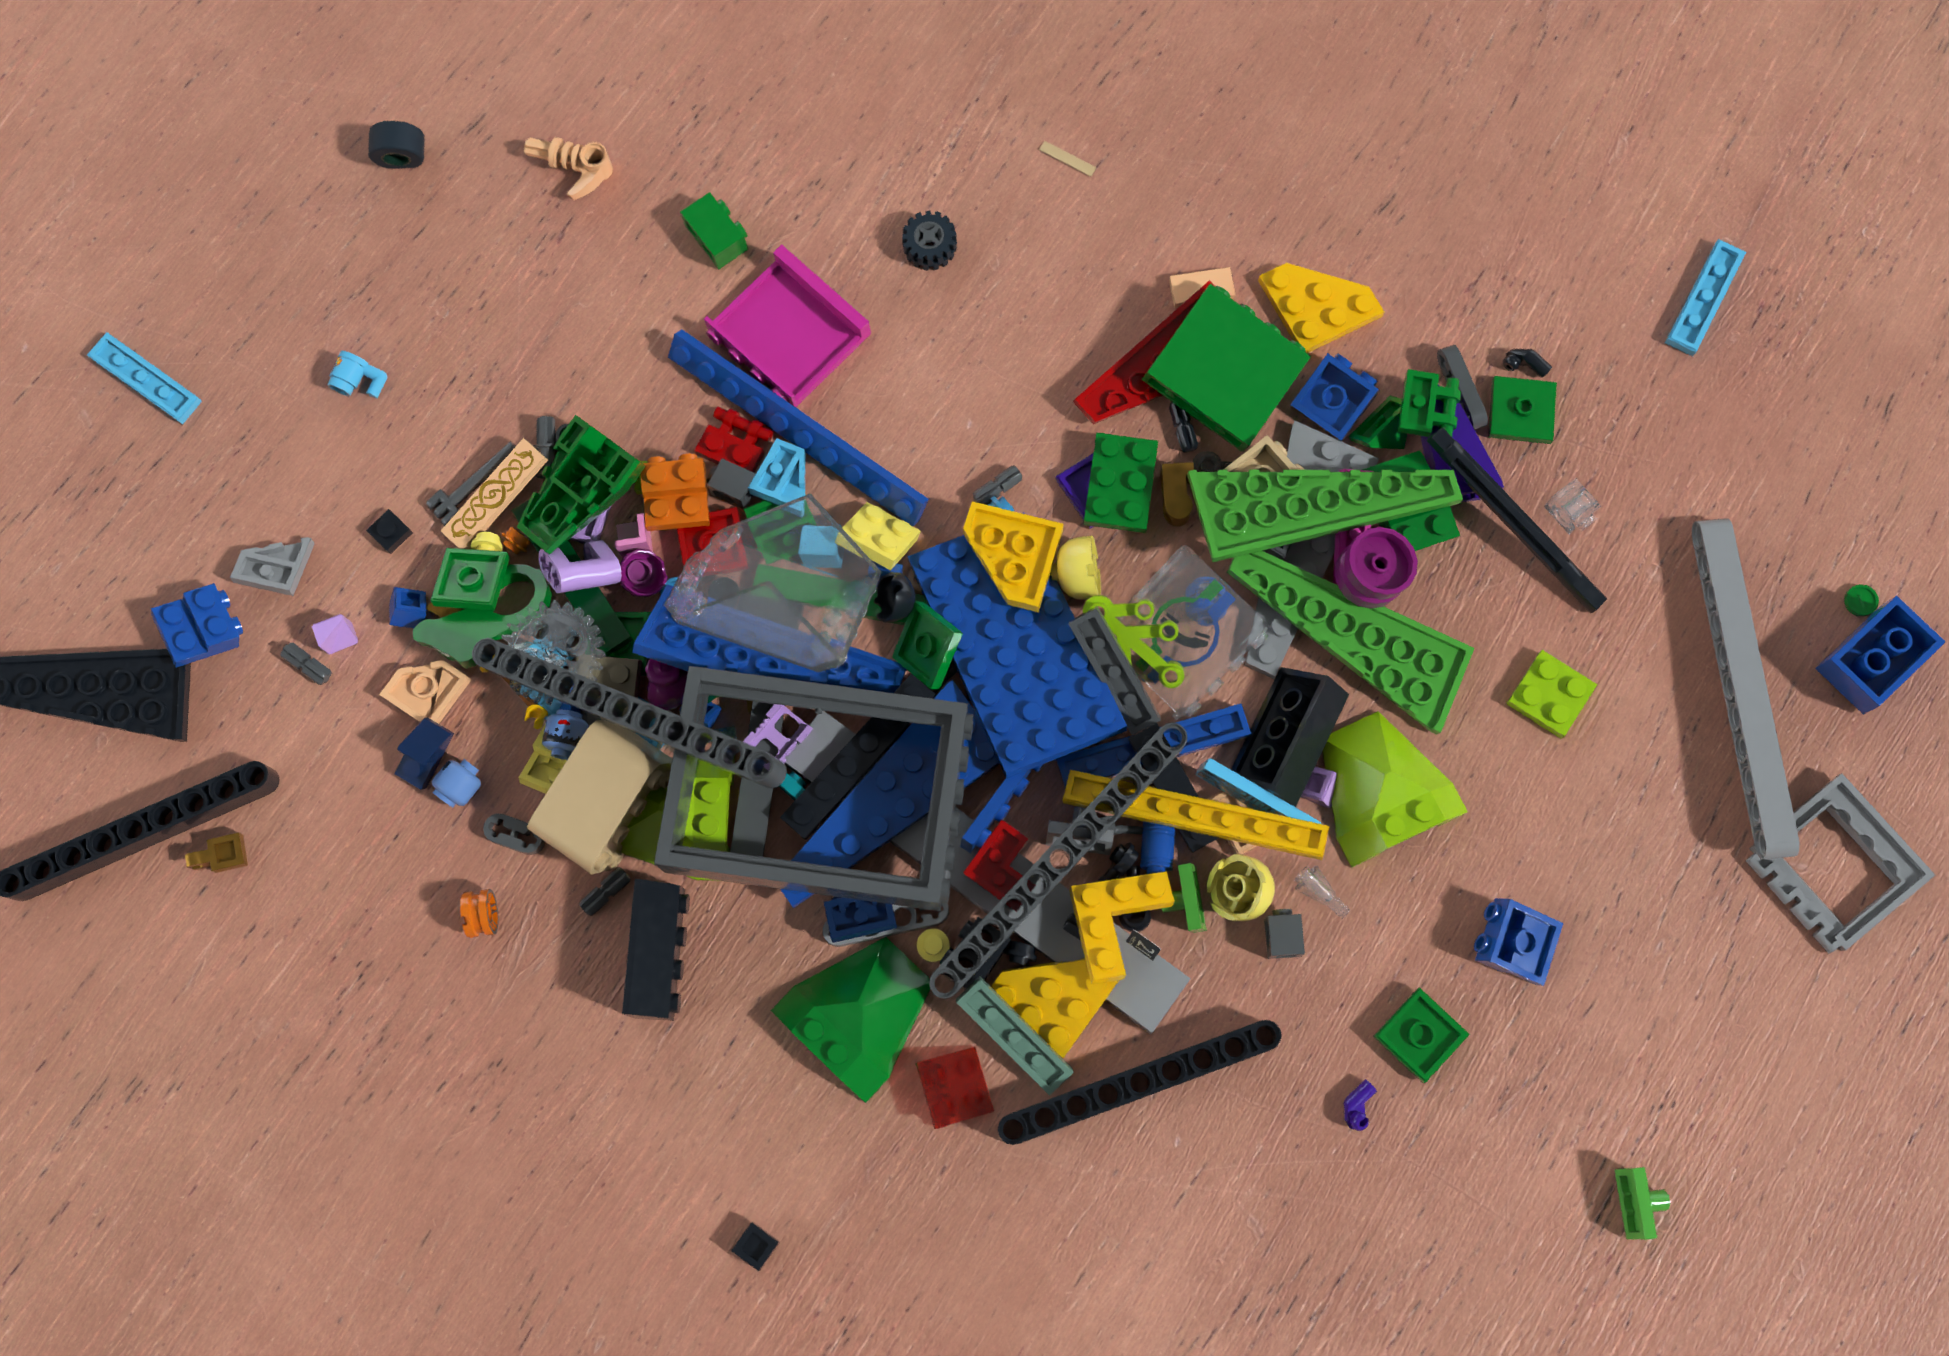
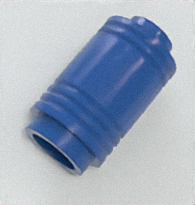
M1144 821L1140 868L1146 870V874L1172 871L1175 828Z

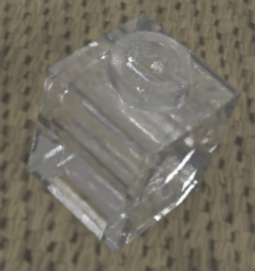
M1575 478L1554 494L1544 507L1565 531L1570 534L1577 528L1584 531L1595 522L1597 518L1594 514L1601 505Z

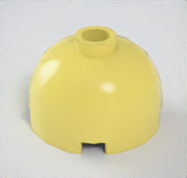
M1093 536L1077 537L1065 542L1058 550L1056 562L1053 563L1051 569L1052 580L1059 581L1062 591L1075 599L1088 600L1092 596L1101 595L1100 569L1097 566L1096 559L1098 558V553Z
M1234 854L1216 862L1209 874L1207 892L1211 893L1213 903L1210 904L1213 910L1222 918L1231 921H1245L1256 919L1265 913L1273 901L1275 885L1268 867L1260 860L1246 855Z

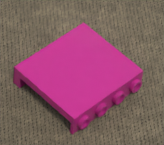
M781 244L773 252L775 261L713 321L708 316L704 318L708 329L706 334L716 345L719 346L722 343L729 349V356L738 365L744 363L751 369L749 373L755 380L762 385L766 383L773 389L771 391L794 407H797L871 334L869 321Z

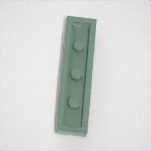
M981 976L956 998V1003L1049 1096L1074 1073L1073 1069Z

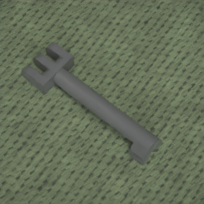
M510 441L451 495L448 496L440 489L426 502L430 510L435 509L433 513L438 519L443 517L441 523L444 526L460 510L457 505L493 473L516 445Z

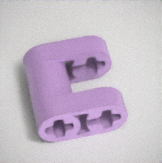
M603 540L585 542L583 548L585 560L569 562L560 548H557L551 554H548L543 549L539 551L541 572L556 593L620 583L622 572L619 560Z

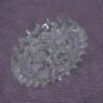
M553 600L551 608L548 609L545 603L541 601L539 611L535 612L531 606H528L527 611L529 615L527 617L519 613L516 614L520 622L518 625L507 624L512 634L502 635L501 638L508 643V646L559 667L568 666L569 671L597 681L592 671L603 670V666L596 660L606 657L603 650L597 649L604 645L605 641L602 637H596L601 630L597 625L591 626L594 620L590 615L583 617L584 611L582 608L578 607L573 611V606L566 602L561 609L560 604ZM549 627V633L546 637L536 639L538 630ZM573 636L580 637L576 646L566 648L569 638ZM526 644H535L547 651H554L556 648L562 655L579 657V660L577 662L570 661L554 653H551L548 657L541 649L526 648ZM513 681L510 683V686L515 690L521 688L520 694L524 698L531 694V699L535 703H538L542 696L548 705H551L553 702V698ZM574 685L570 688L569 693L573 690Z

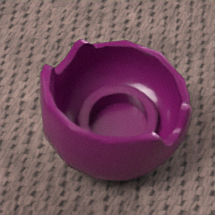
M637 549L626 554L620 562L622 572L620 584L633 596H652L660 592L667 582L668 576L666 575L664 561L650 550Z

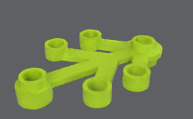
M1095 595L1085 602L1083 614L1097 606L1104 609V618L1112 632L1117 636V641L1131 666L1132 649L1159 673L1158 677L1163 686L1176 688L1181 685L1185 676L1183 666L1173 660L1166 662L1140 639L1161 637L1164 641H1173L1178 636V625L1174 621L1167 620L1162 624L1125 626L1116 618L1136 615L1141 620L1151 618L1154 613V604L1150 600L1141 599L1137 603L1113 604L1108 597ZM1142 604H1147L1151 611L1149 614L1143 615L1139 612L1138 607ZM1165 626H1172L1175 629V633L1172 636H1166L1163 633ZM1175 671L1178 676L1177 679L1169 681L1165 677L1166 672Z

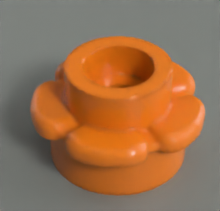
M510 527L506 533L502 532V536L505 537L502 544L516 554L520 550L525 553L527 552L526 548L531 543L529 539L513 527Z

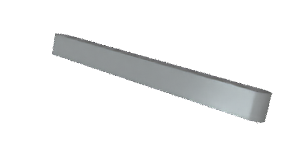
M1728 518L1695 521L1692 525V541L1756 853L1760 859L1794 857L1799 853V837L1733 525Z

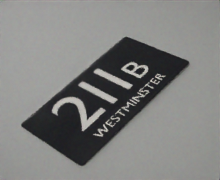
M1135 930L1131 932L1126 940L1127 943L1152 961L1161 950V948Z

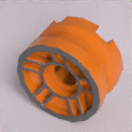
M485 889L481 890L479 894H475L472 891L463 892L460 900V915L464 917L465 924L462 927L465 935L469 938L478 937L480 933H484L487 936L495 935L498 931L499 918L497 902L493 891Z

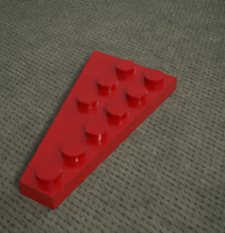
M1210 280L1074 399L1073 403L1093 425L1163 396L1141 379L1165 348L1209 284L1215 286Z

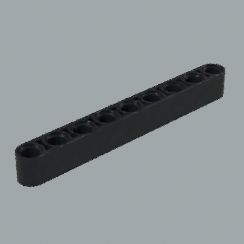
M258 761L248 762L3 869L0 871V896L22 902L30 900L271 794L279 785V775L274 769ZM264 771V779L261 783L255 785L256 776ZM230 785H234L232 795L225 798L226 789ZM203 798V806L195 812L196 802ZM172 811V820L165 825V817ZM142 825L141 834L135 838V829ZM111 838L110 848L104 851L105 842ZM80 851V860L74 865V856ZM49 865V874L43 878V871ZM19 879V885L17 889L13 891V883L15 882V880Z
M1262 1020L1008 1114L999 1122L998 1134L1002 1141L1010 1145H1017L1268 1052L1276 1048L1281 1042V1030L1276 1023L1270 1020ZM1259 1027H1266L1272 1032L1273 1039L1270 1045H1262L1258 1042L1256 1032ZM1233 1038L1240 1042L1242 1051L1238 1057H1231L1225 1051V1042L1228 1039ZM1197 1050H1204L1209 1054L1211 1062L1208 1068L1201 1069L1195 1065L1193 1056ZM1165 1062H1174L1179 1067L1180 1073L1176 1080H1167L1163 1076L1162 1066ZM1141 1073L1147 1077L1148 1088L1144 1092H1136L1132 1089L1130 1079L1133 1074ZM1111 1085L1116 1089L1117 1098L1114 1103L1105 1104L1100 1100L1098 1092L1101 1086ZM1078 1096L1084 1100L1086 1109L1082 1115L1074 1116L1067 1110V1101L1071 1097ZM1048 1108L1053 1112L1055 1119L1050 1127L1043 1128L1037 1125L1035 1114L1039 1109ZM1013 1119L1019 1121L1023 1126L1022 1135L1014 1140L1008 1139L1003 1133L1005 1123Z

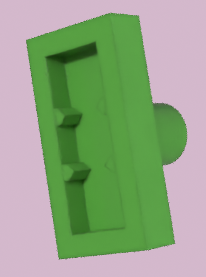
M1192 863L1178 865L1182 890L1172 891L1175 902L1172 907L1161 908L1162 912L1167 913L1185 909L1188 931L1193 933L1207 931L1197 868Z
M1645 1167L1614 1169L1626 1239L1647 1240L1657 1238L1653 1212L1666 1211L1670 1208L1668 1193L1663 1189L1649 1191Z

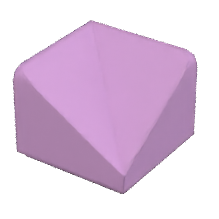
M342 614L312 626L318 646L329 655L358 643L352 622Z

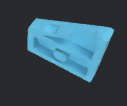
M776 438L748 487L749 493L804 515L805 450Z

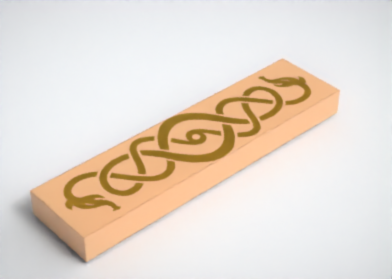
M523 438L443 527L441 532L459 549H470L471 542L476 538V534L485 532L547 463L548 459Z

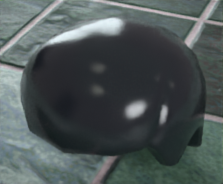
M890 572L882 576L877 585V597H875L873 602L881 608V612L877 613L876 618L884 623L906 618L913 609L916 597L910 580L904 574Z

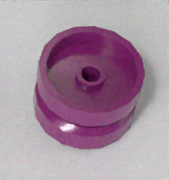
M1383 527L1371 528L1358 535L1342 551L1336 561L1335 578L1338 588L1346 599L1357 606L1369 609L1384 607L1411 585L1417 574L1418 560L1413 546L1406 537L1393 529Z

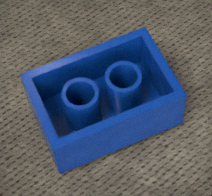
M1895 596L1874 611L1815 669L1864 715L1879 707L1946 641L1898 596Z

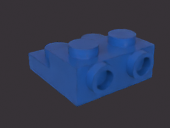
M1327 353L1290 405L1342 441L1380 390L1375 387L1378 381L1364 371L1360 375L1352 371L1350 367L1353 363L1339 353L1332 357Z
M214 583L184 592L183 599L151 608L152 618L176 668L239 647V635L243 634L241 623L237 616L230 617L227 608H230L229 598L224 590L218 591Z
M1495 898L1494 902L1490 903L1484 912V919L1488 921L1485 931L1476 938L1474 943V950L1478 952L1475 961L1497 971L1513 974L1532 984L1544 986L1564 923L1512 899Z

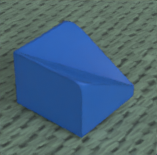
M394 587L389 603V625L415 628L426 617V591Z

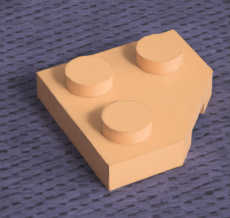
M444 660L430 662L429 665L398 669L379 695L419 722L428 717L439 724L470 683L471 679Z

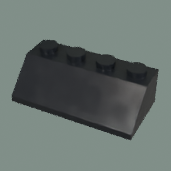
M1280 667L1250 729L1251 735L1246 737L1231 770L1296 807L1349 693L1329 676Z
M635 879L623 1015L634 1019L674 1021L675 1013L680 1012L681 994L676 993L677 980H682L684 973V961L679 960L680 947H685L687 939V928L682 927L683 914H688L690 905L689 894H685V889L681 885Z

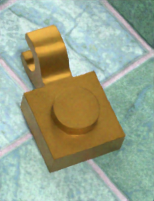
M239 832L206 840L207 850L185 854L186 866L188 868L192 867V870L211 866V871L218 873L248 866L244 837Z

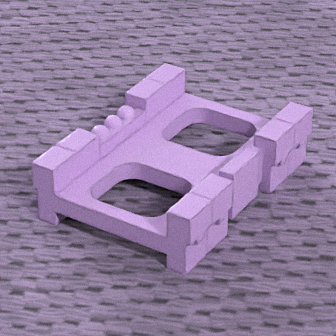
M774 704L766 714L767 719H763V723L759 724L760 728L757 727L755 729L756 733L751 731L743 742L756 747L762 739L769 740L779 750L775 757L785 764L787 761L785 758L792 753L798 743L802 744L813 728L784 705ZM784 714H788L799 723L798 730L790 738H786L775 729V723ZM767 763L764 766V768H766L768 771L770 768V763Z

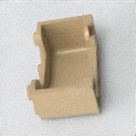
M597 720L583 734L529 820L527 829L590 874L613 870L619 865L624 856L621 852V843L630 831L627 826L633 817L639 816L646 807L647 801L645 798L650 791L668 786L673 759L635 732L606 720Z

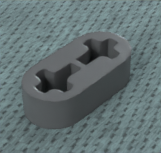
M494 814L487 818L484 823V835L497 845L526 855L537 854L545 846V841L534 833L533 836L537 839V842L535 844L530 843L527 848H525L526 843L518 839L519 833L526 836L531 834V831L527 829V822L504 814ZM504 821L503 826L512 830L510 836L499 833L498 837H496V832L492 830L493 826L500 825Z

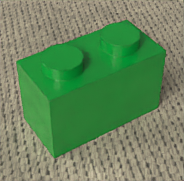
M710 192L680 211L685 227L718 270L748 250L745 241L748 235L739 221L734 223L730 219L729 215L731 213L722 199L716 201Z

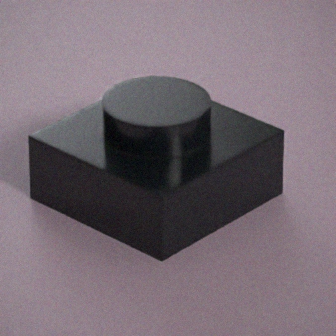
M390 509L366 530L390 554L413 534Z
M751 1222L731 1251L757 1271H760L780 1241L756 1223Z

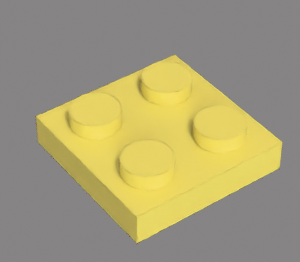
M866 502L840 529L836 541L891 571L916 543L921 531L911 526L908 522L883 511L880 507Z

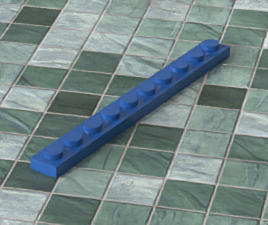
M683 329L674 334L668 354L669 359L795 446L803 448L805 453L893 514L908 522L911 526L916 525L920 521L929 500L927 497Z

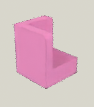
M643 513L637 514V522L616 525L618 540L615 541V548L622 558L637 549L653 552L651 532L646 530L645 515Z

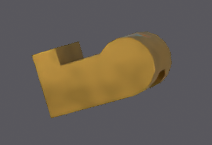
M1193 462L1162 464L1160 480L1163 515L1166 522L1172 526L1178 527L1187 523L1192 512L1193 504L1187 495L1186 484H1190L1187 475L1188 471L1194 470Z

